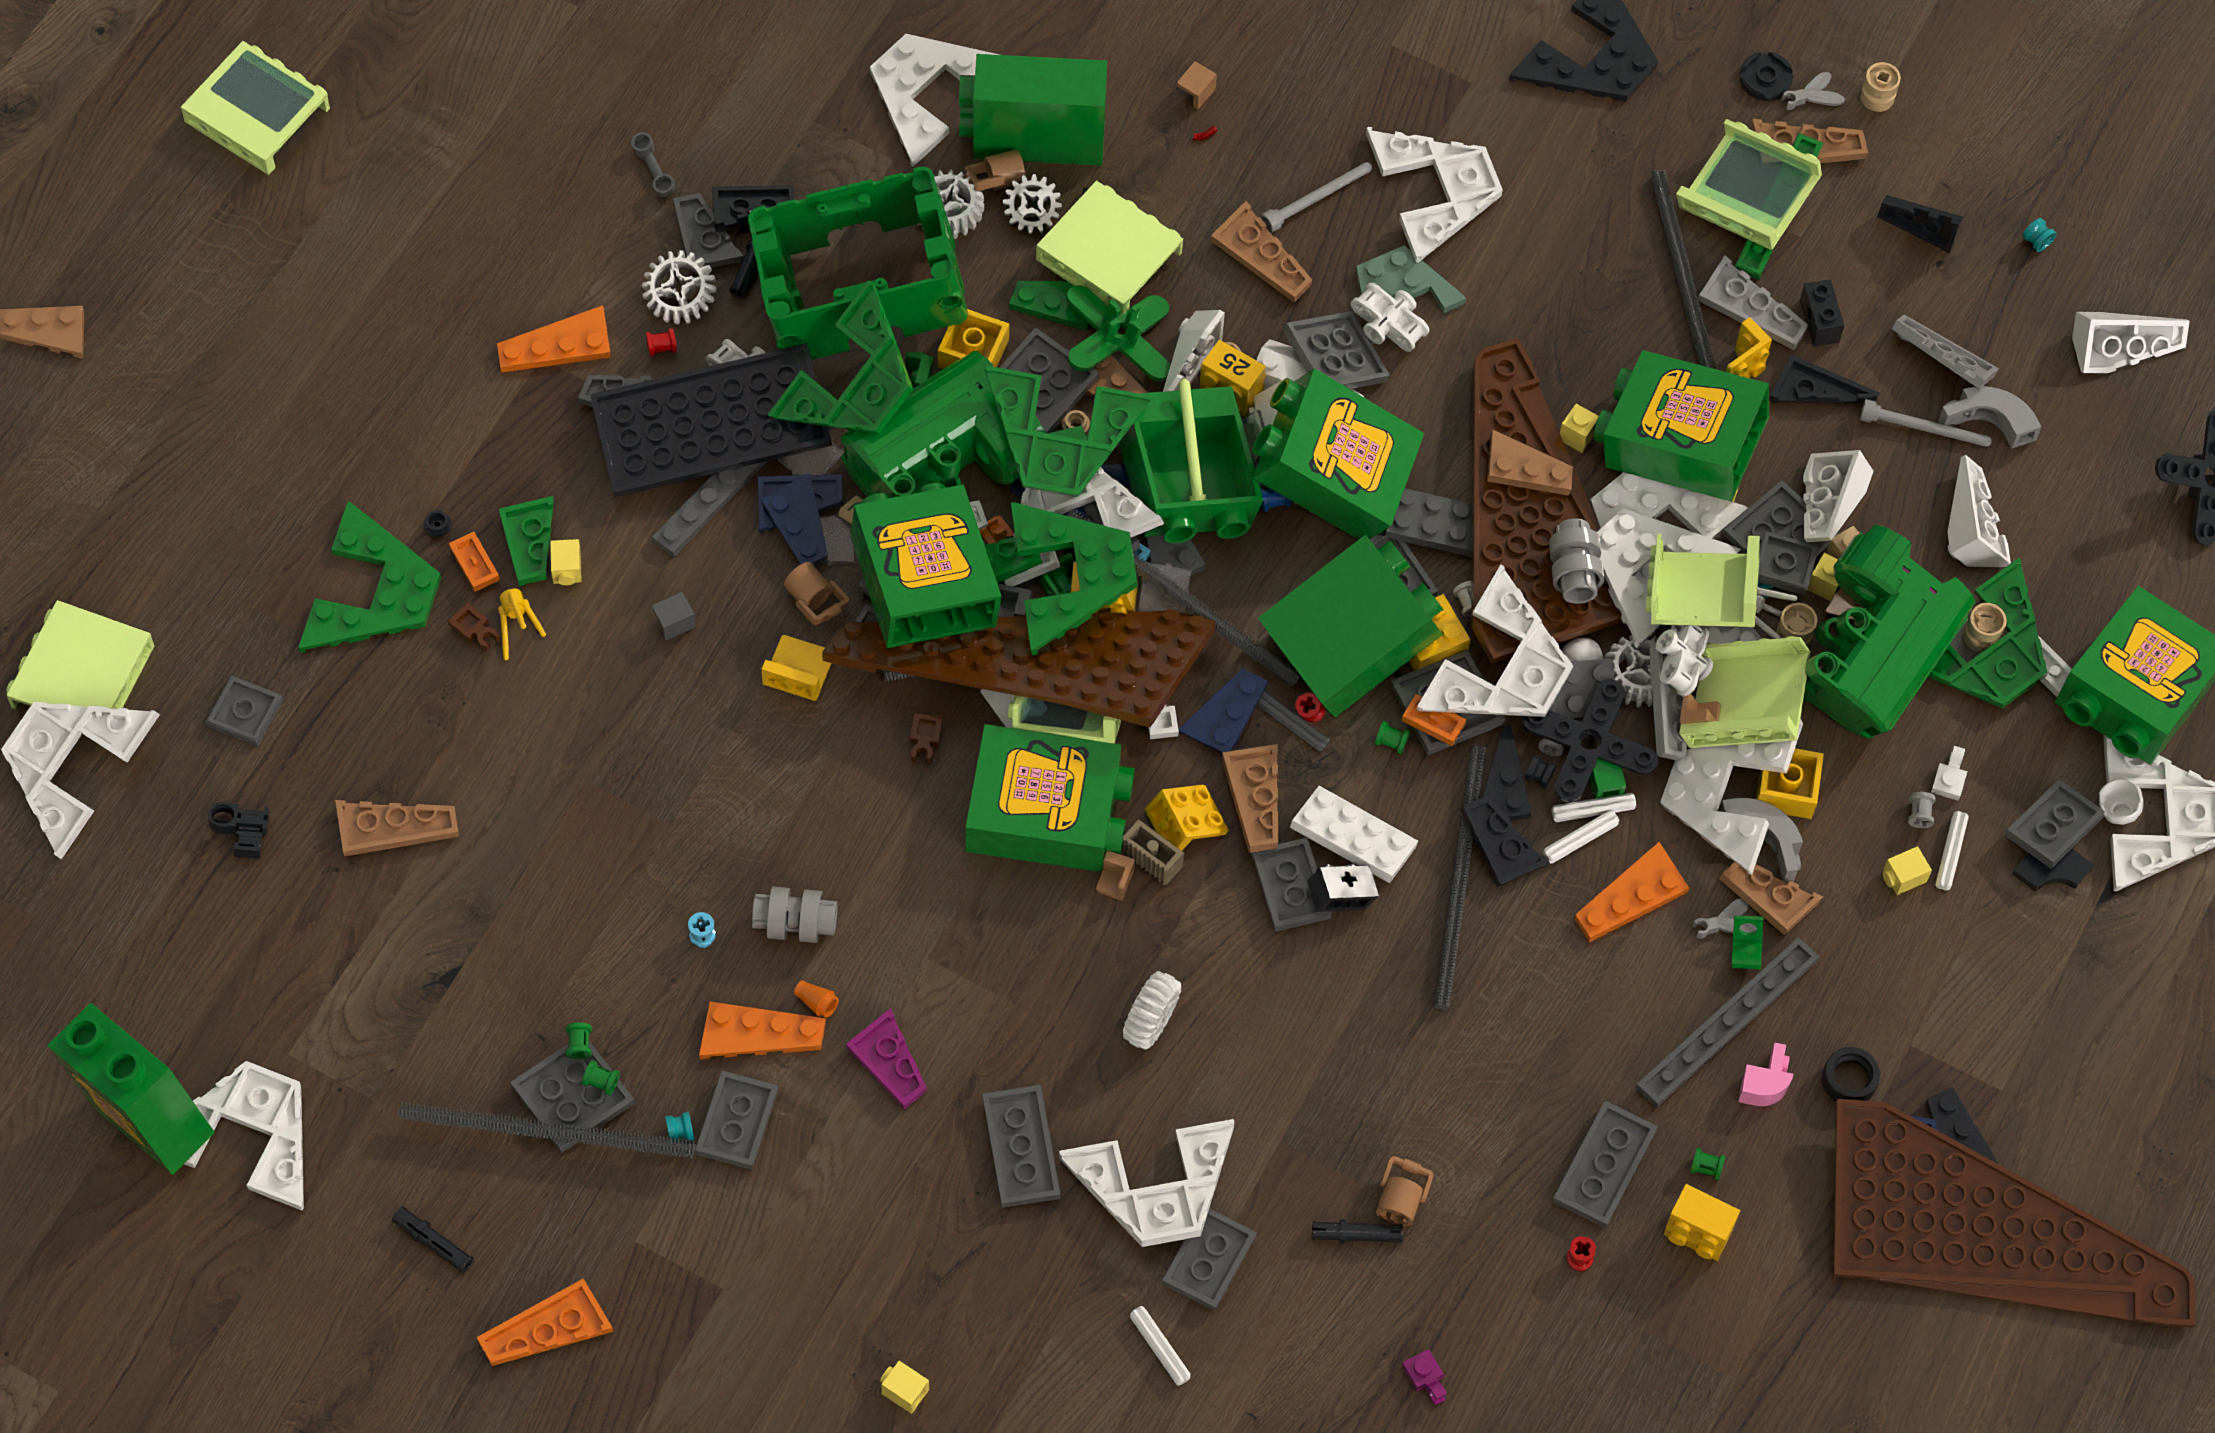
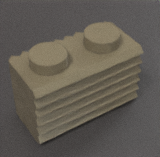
M1137 820L1123 836L1122 855L1135 859L1136 865H1140V868H1145V872L1149 871V875H1154V878H1158L1159 882L1163 881V885H1167L1183 867L1184 852L1142 821Z

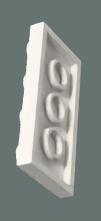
M1318 786L1292 820L1290 826L1293 830L1358 866H1370L1372 874L1388 883L1393 880L1416 849L1418 840L1321 786Z

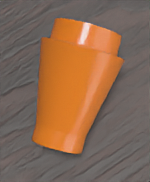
M801 980L794 989V995L800 998L818 1017L824 1016L827 1018L831 1016L838 1006L839 998L835 996L832 990L807 983L804 980Z

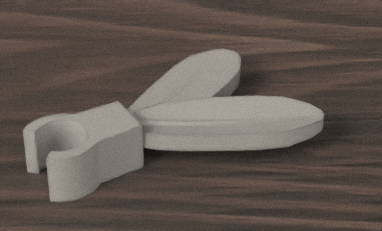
M1823 72L1818 74L1804 90L1784 92L1781 100H1792L1793 102L1789 101L1786 110H1792L1796 106L1805 104L1806 101L1828 106H1838L1844 103L1845 98L1835 92L1823 91L1831 80V74Z
M1739 898L1725 908L1718 917L1696 919L1692 927L1703 926L1705 928V931L1699 930L1696 938H1705L1709 934L1718 932L1719 929L1733 934L1734 916H1742L1747 911L1749 904L1742 898ZM1750 923L1740 926V929L1747 933L1754 932L1757 929L1755 925Z

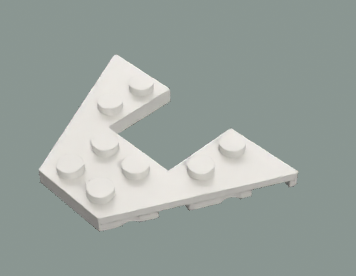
M905 34L870 66V74L874 83L877 84L878 92L881 99L884 100L889 117L899 134V139L907 152L912 167L949 134V127L913 99L945 70L960 80V75H975L976 54H999Z
M1367 127L1366 136L1382 176L1434 165L1448 203L1400 213L1399 221L1416 263H1419L1502 196L1503 190L1486 147L1477 145L1467 146L1451 141V144L1435 142L1431 137L1407 136L1396 131L1394 135L1372 131V127Z
M1101 467L1078 497L1026 488L1021 499V504L1061 515L1096 500L1104 526L1130 532L1131 537L1164 524L1159 515H1156L1145 506L1140 499L1133 496L1117 480L1111 478ZM1056 552L1040 553L1043 560L1042 564L1004 580L1006 586L1018 585L1059 568L1060 565Z
M1624 472L1590 499V505L1600 528L1623 508L1654 519L1668 509L1692 532L1714 540L1723 533V529L1748 509L1746 506ZM1649 563L1634 575L1646 588L1649 578Z
M1625 508L1597 532L1601 545V556L1599 559L1602 561L1603 573L1610 587L1608 591L1615 606L1621 611L1623 623H1627L1633 635L1635 648L1640 647L1662 626V624H1651V613H1646L1647 588L1634 577L1651 561V545H1656L1657 534H1662L1664 552L1739 554L1741 550L1735 546Z
M1500 565L1475 607L1473 616L1520 640V645L1496 686L1445 659L1418 704V711L1545 717L1573 669L1572 663L1562 653L1553 636H1550L1537 613L1527 603L1523 593L1515 586L1506 573L1504 566Z
M33 702L1 750L6 760L10 763L12 772L20 783L33 813L37 816L42 831L45 832L55 851V856L60 859L63 858L94 812V810L50 782L82 733L125 762H128L160 714L154 710L138 711L128 710L127 708L111 709L100 706L84 707L71 706L70 704Z
M1800 719L1797 740L1700 747L1686 750L1685 758L1678 761L1675 760L1660 803L1668 812L1677 816L1686 826L1691 827L1713 847L1718 848L1726 857L1731 858L1744 868L1748 874L1752 875L1769 826L1767 819L1720 812L1718 809L1733 766L1787 773L1803 726L1802 720Z
M2103 735L2106 783L2122 778L2133 781L2140 788L2164 789L2167 836L2112 834L2110 843L2114 891L2121 890L2214 848L2215 782L2205 780L2191 770L2186 772L2172 765V761L2160 755L2152 765L2138 757H2127L2114 747L2111 739Z
M245 1061L234 1070L232 1075L221 1079L215 1084L216 1087L203 1097H197L193 1102L213 1130H215L220 1118L224 1117L272 1136L247 1187L251 1191L303 1211L301 1084L299 1081ZM210 1138L184 1163L185 1165L193 1168L196 1167Z
M1234 1119L1176 1129V1140L1187 1180L1129 1190L1117 1140L1059 1151V1158L1141 1247L1199 1237L1202 1234L1234 1130Z

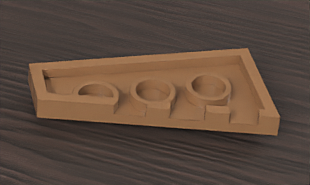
M1752 119L1751 126L1753 131L1757 133L1763 132L1770 136L1772 140L1781 144L1788 143L1792 146L1798 133L1823 142V147L1817 158L1820 164L1867 159L1868 149L1863 130L1836 127L1817 129L1814 128V125L1808 124L1798 127L1789 126L1787 122L1775 121V124L1762 123L1760 119ZM1758 152L1761 170L1782 168L1783 162Z
M1247 201L1211 235V242L1294 303L1312 285L1311 277L1295 258L1283 249L1282 243L1268 231L1264 221L1260 217L1257 218Z
M1278 744L1222 752V763L1249 853L1277 849Z
M335 800L344 856L459 837L454 806L424 804L402 806L401 803L376 805L372 804V802L364 801L356 804L346 803L344 800Z

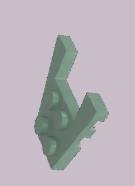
M1406 246L1399 247L1356 266L1360 296L1365 291L1366 285L1372 282L1380 286L1394 299L1395 294L1399 290L1406 291L1413 298L1431 292L1443 313L1465 304L1466 298L1461 292L1424 261L1421 260L1419 263H1416L1412 252Z

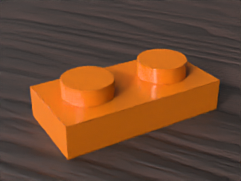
M475 532L449 543L452 554L474 592L500 581L499 574Z
M1415 694L1402 716V721L1453 746L1466 724V719L1455 713L1418 711L1417 706L1423 697Z

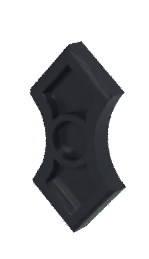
M2071 849L2051 869L2028 853L2015 868L2012 875L2035 892L2042 886L2050 883H2062L2076 889L2092 870L2094 864Z

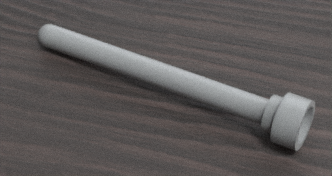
M1365 162L1281 210L1270 209L1262 213L1260 218L1266 224L1268 231L1273 233L1281 228L1285 219L1371 172L1372 165Z
M1865 399L1862 406L1860 421L1871 423V421L1877 422L1879 419L1988 447L1992 443L1991 438L1986 435L1881 409L1880 405H1876V401Z

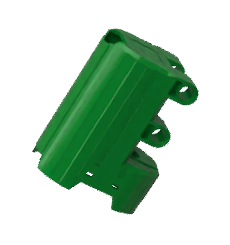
M972 351L913 388L912 392L880 434L848 430L841 436V442L845 446L844 454H842L841 458L855 484L866 497L877 493H886L892 498L915 494L920 487L930 483H941L946 488L961 485L958 476L960 470L974 461L993 481L999 484L1008 485L1019 479L985 373L986 366L993 367V364L977 351ZM1035 415L1033 431L1045 433L1044 428Z
M1876 524L1865 535L1862 532L1855 535L1833 566L1834 576L1838 585L1863 608H1851L1841 613L1838 618L1833 617L1817 626L1815 631L1816 639L1830 652L1819 653L1807 661V678L1803 698L1847 730L1864 738H1873L1874 735L1887 733L1892 730L1968 619L1967 615L1975 604L1973 595L1959 579L1955 577L1945 583H1941L1910 558L1912 542L1889 528ZM1903 566H1904L1907 570H1909V573H1907L1906 571H1904V570L1902 569ZM1929 588H1932L1936 593H1932ZM1849 616L1855 619L1852 625L1849 623ZM1829 626H1832L1835 629V638L1829 634ZM1819 660L1824 663L1822 669L1818 667Z

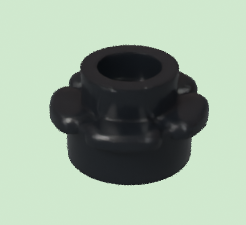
M434 510L426 516L423 526L430 536L438 537L439 535H446L450 531L451 519L443 511Z

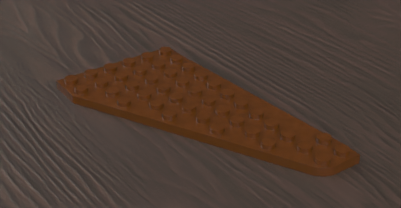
M1519 338L1482 349L1476 356L1472 369L1471 628L1491 664L1512 658L1521 643L1520 640L1473 616L1475 607L1500 565L1504 566L1508 576L1523 593L1527 603L1532 606L1541 619L1543 626L1557 643L1623 623L1621 611L1615 606L1608 591L1610 587L1605 576L1602 586L1597 589V596L1586 603L1575 604L1567 602L1563 598V593L1557 591L1553 586L1552 565L1554 563L1550 558L1549 540L1556 533V526L1568 519H1582L1587 521L1590 529L1598 532L1601 528L1539 387V378ZM1492 430L1573 466L1572 488L1569 496L1487 482L1490 435Z
M1174 609L1127 612V614H1116L1109 611L1091 614L1092 618L1077 628L1069 629L1062 638H1055L1037 650L1038 653L1036 655H1032L1026 616L998 617L997 626L993 628L886 648L878 622L851 621L838 630L822 651V658L825 662L876 673L878 669L1058 703L1151 728L1214 633L1216 621L1203 618L1202 616L1179 612Z
M1836 1100L1833 1277L1868 1279L2159 1326L2187 1328L2196 1326L2195 1282L2190 1272L2183 1265L1886 1102Z

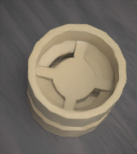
M1885 62L1875 63L1869 67L1860 95L1861 102L1866 108L1876 112L1886 111L1894 104L1901 79L1897 68Z
M1792 603L1782 611L1776 633L1782 638L1788 636L1801 637L1806 646L1809 647L1817 625V615L1807 604Z
M1981 603L1971 611L1962 633L1963 641L1968 648L1981 653L2000 639L2007 622L2003 610L1995 604Z

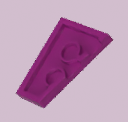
M891 1008L846 1043V1049L904 1110L927 1092V1087L908 1050L904 1036L899 1030Z

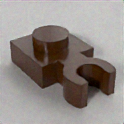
M470 603L465 604L448 620L449 626L467 642L470 643L476 638L479 647L484 651L489 650L488 643L484 641L487 637H492L497 642L500 640L497 630L487 627L489 625L488 619Z
M914 714L910 743L915 744L911 750L912 762H916L917 754L925 753L927 755V764H931L933 760L931 746L939 747L943 725L942 716Z

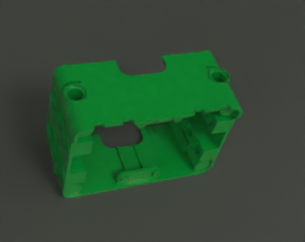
M917 167L913 168L914 171L911 173H898L886 176L879 181L869 179L808 194L802 200L793 199L777 203L776 206L766 208L765 205L760 206L750 212L748 221L761 282V294L779 349L807 343L811 360L850 351L848 343L850 337L837 328L835 324L865 283L837 288L833 293L834 302L801 310L804 304L800 291L796 287L790 255L830 246L828 234L836 229L843 230V227L859 223L864 225V222L868 221L879 223L883 233L921 223L926 240H924L932 279L889 288L887 281L883 278L870 281L876 286L890 326L899 327L904 337L952 325H959L967 319L968 310L964 296L965 290L957 263L954 238L941 199L940 190L937 187L931 169Z

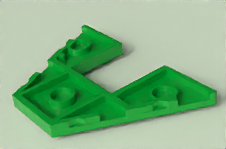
M868 280L836 322L835 326L871 355L839 399L806 372L800 370L768 413L770 417L779 420L880 434L912 392L913 386L876 286Z
M992 366L985 367V373L1021 485L1029 489L1078 497L1152 399L1150 395L1097 386L1087 440L1033 431L1042 376Z
M347 502L331 549L332 554L383 565L384 568L370 610L315 598L299 644V651L301 653H305L306 649L330 645V647L338 646L344 641L352 643L370 639L372 635L386 632L394 634L404 629L413 630L425 627L441 580L439 571L354 504Z
M1015 502L1011 503L1019 557L1073 547L1075 549L1080 591L1024 600L1032 655H1036L1038 653L1037 650L1055 638H1062L1069 629L1077 628L1092 618L1091 614L1106 604L1110 606L1121 595L1128 594L1138 587L1130 532Z
M2020 558L1975 589L1974 593L1982 603L1995 604L2003 610L2007 620L2005 629L2008 633L1968 663L1950 644L1928 676V678L2002 709L2047 677L2048 674Z

